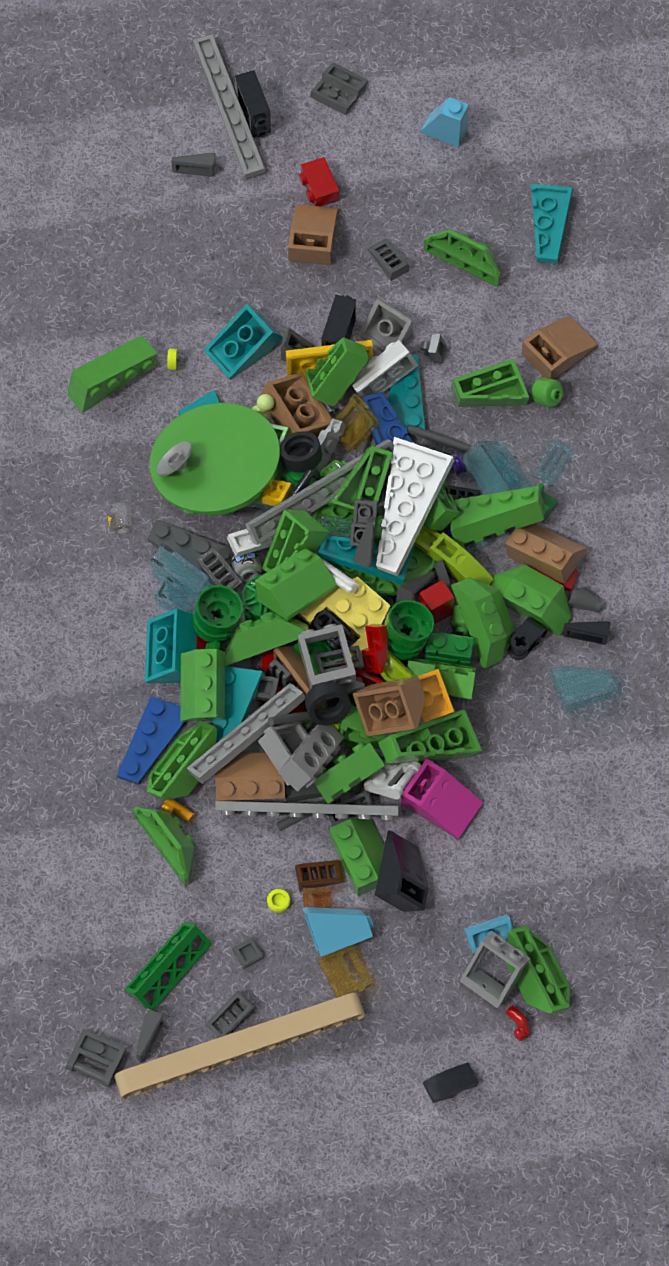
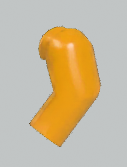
M174 799L165 800L161 806L162 811H167L169 814L173 812L187 823H190L195 817L192 811Z

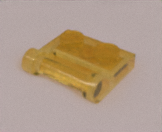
M353 394L349 398L350 402L333 418L343 422L355 408L358 409L357 414L347 423L344 433L340 437V441L348 452L354 451L379 424L376 417L358 394Z
M356 944L318 958V963L336 998L350 993H358L376 984L373 977L369 976L357 952L358 947ZM349 955L361 979L360 982H355L343 959L344 956Z

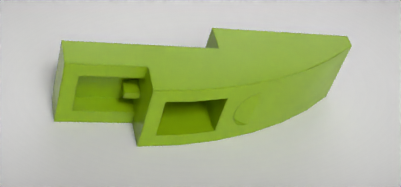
M423 524L414 545L437 562L443 560L449 575L458 581L471 577L488 585L493 582L494 579L487 570L457 542L444 532L439 534L433 529L426 528Z

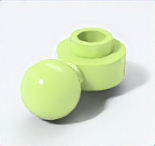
M262 394L257 399V405L252 407L253 410L260 413L268 421L271 419L269 410L274 406L273 397L269 394Z

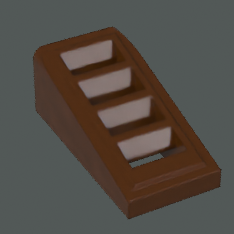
M340 860L295 865L299 891L345 883ZM330 867H335L336 878H332ZM326 868L327 878L323 879L321 869ZM314 870H317L318 879L314 880L312 872ZM304 872H308L309 880H305Z

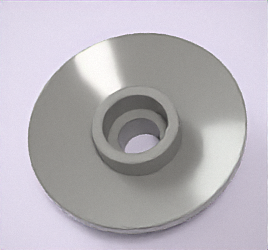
M185 441L172 447L159 461L156 469L157 473L160 476H166L175 471L183 470L192 452V445Z

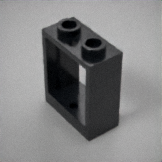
M255 70L235 75V93L251 135L258 138L264 137L271 132L270 108Z
M335 294L321 338V346L335 345L343 337L350 340L356 322V299L348 295L340 296Z

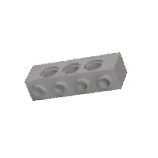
M318 724L302 741L278 773L297 792L303 786L308 788L340 750L339 743L344 737L332 725Z

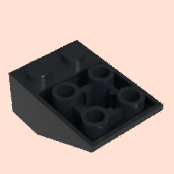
M388 830L375 896L403 912L425 911L429 888L419 848L395 832Z

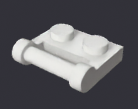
M384 758L382 761L385 766L369 776L364 782V788L372 793L392 799H399L403 794V789L411 781L421 765L418 762L387 764ZM403 773H405V774L401 777V779L397 782V784H395L396 781L400 778V776H401Z

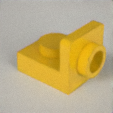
M274 479L272 484L266 487L261 497L262 504L276 506L287 500L293 491L292 484Z

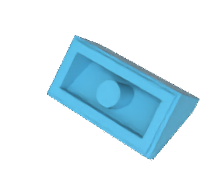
M506 914L464 928L472 953H476L481 942L491 932L500 935L507 942L508 931L513 929L511 918Z

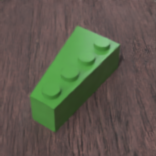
M141 335L73 370L67 395L83 413L143 372L151 370L155 365L157 353Z
M539 486L454 500L459 514L451 521V533L454 541L461 547H465L464 543L473 540L475 543L484 541L483 537L494 533L498 536L504 534L509 528L515 527L519 529L543 521L545 504Z
M465 709L420 724L416 729L392 734L378 742L387 764L425 761L426 758L430 761L470 758L482 751Z

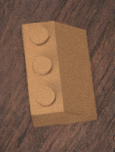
M303 372L267 382L261 395L269 394L273 397L274 406L269 410L271 417L276 425L289 427V435L299 431H307L318 437L321 430H326L332 420L322 402L312 398L307 378Z
M535 523L515 529L505 543L508 557L545 573L563 584L566 583L588 550L587 547Z
M295 644L275 648L274 659L290 671L291 684L302 691L306 697L310 690V685L301 654L293 647ZM321 701L316 705V709H322Z
M419 676L371 684L352 693L366 736L418 728L426 699Z
M239 753L215 773L216 801L285 799V781L266 753Z

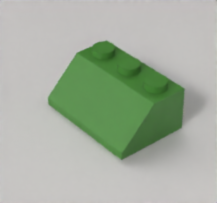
M304 548L255 580L258 601L287 621L338 588L335 579L321 557L307 548Z
M199 649L181 653L180 721L225 720V652L218 649Z
M349 819L330 827L329 838L356 895L360 896L376 889L385 846L372 819Z

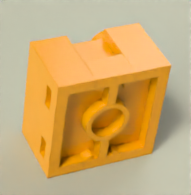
M439 669L420 675L419 679L426 697L421 714L423 723L454 713Z

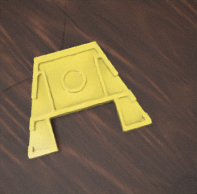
M359 577L352 579L358 584L354 594L347 593L338 586V588L298 613V615L311 625L316 613L328 610L359 637L352 646L359 645L362 655L361 650L368 648L365 626L369 624L383 625L390 610V605Z

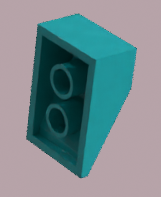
M246 303L203 351L229 379H233L267 355L282 340L283 336L258 309Z

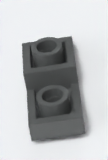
M355 499L350 545H359L370 516L375 517L376 527L378 501Z

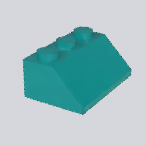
M177 608L147 620L145 683H181V653L196 650V632L192 625L193 614Z

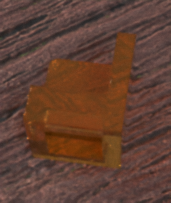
M303 888L304 908H331V888Z

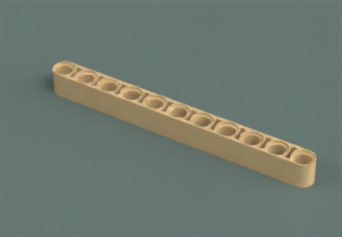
M350 993L116 1073L114 1077L121 1098L128 1099L129 1095L135 1094L136 1096L151 1091L153 1087L157 1086V1088L172 1084L176 1079L184 1080L197 1075V1072L202 1071L204 1073L219 1068V1065L223 1063L225 1065L241 1060V1057L247 1056L248 1058L263 1053L265 1049L269 1048V1050L284 1046L286 1045L285 1042H295L307 1038L309 1034L314 1033L316 1035L331 1030L330 1027L335 1025L337 1028L353 1022L352 1020L356 1018L360 1020L366 1014L358 993Z

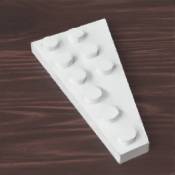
M394 437V451L390 462L392 465L390 476H388L384 505L385 515L384 519H382V536L379 541L376 566L379 570L398 576L455 460L453 456Z

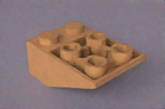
M296 204L288 244V261L331 265L338 208Z
M567 316L538 329L522 343L521 354L543 377L556 379L595 349L598 344L570 316Z

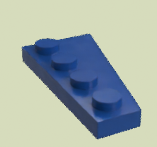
M383 392L361 398L376 446L387 439L393 443L394 437L413 443L407 429L398 420L396 412Z
M153 696L150 697L117 773V778L136 785L140 784L156 763L155 761L165 751L168 744L185 722L180 721L181 706Z

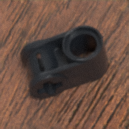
M319 611L314 616L313 622L318 630L323 629L324 622L330 619L329 624H342L347 642L350 639L354 640L356 638L339 619L328 611ZM338 637L326 639L335 650L341 649Z
M528 617L511 637L508 648L509 656L515 660L524 659L539 644V639L545 637L548 629L533 618Z

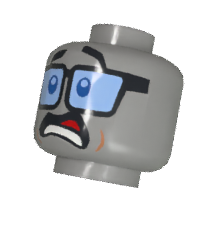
M255 551L238 557L233 556L231 561L232 568L241 581L247 583L251 578L261 575L262 565Z

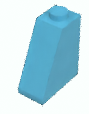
M449 97L428 115L420 132L459 147L467 132L469 104Z
M302 908L314 946L321 957L373 937L371 929L374 928L371 917L369 915L366 916L362 910Z

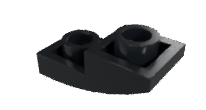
M467 1062L430 1077L423 1082V1085L432 1102L436 1103L453 1098L456 1092L476 1087L479 1081Z

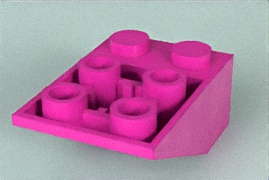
M427 758L401 796L402 805L458 840L483 805L479 798L451 774Z

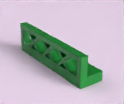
M184 921L126 986L124 991L130 997L137 999L145 1009L154 1010L210 947L211 941L196 925ZM198 936L203 943L197 950H191L192 941ZM186 954L185 964L182 967H176V959L180 955ZM164 972H170V981L167 984L161 985V976ZM150 989H155V998L148 1003L143 996Z

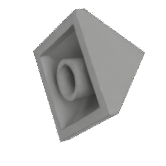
M377 298L359 335L366 340H372V344L385 351V348L393 342L399 340L404 345L413 335L414 320L380 298Z

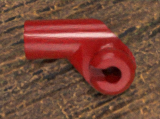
M510 1006L506 1010V1015L518 1027L514 1031L515 1038L523 1041L525 1037L528 1038L530 1035L527 1017L515 1006Z

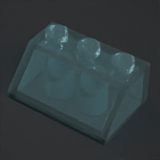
M477 441L461 457L466 464V469L472 473L477 481V486L485 494L533 487L503 441Z

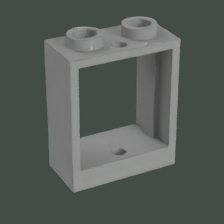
M329 624L323 629L316 631L309 629L298 635V645L310 689L321 682L327 681L338 682L341 685L356 682V673L342 624ZM338 637L347 668L314 675L306 644Z
M300 722L281 724L277 727H268L263 732L265 735L258 742L277 771H279L292 755L282 740L285 739L294 752L308 734ZM283 778V780L285 781V783L287 784V786L290 785V784Z
M491 932L481 942L460 982L493 1006L499 1008L511 994L530 958L520 949L506 942L503 937ZM488 950L515 968L505 987L478 969Z

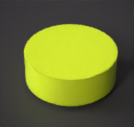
M169 348L167 367L169 370H177V349Z
M283 889L271 891L267 897L269 909L276 913L286 911L290 906L289 894Z

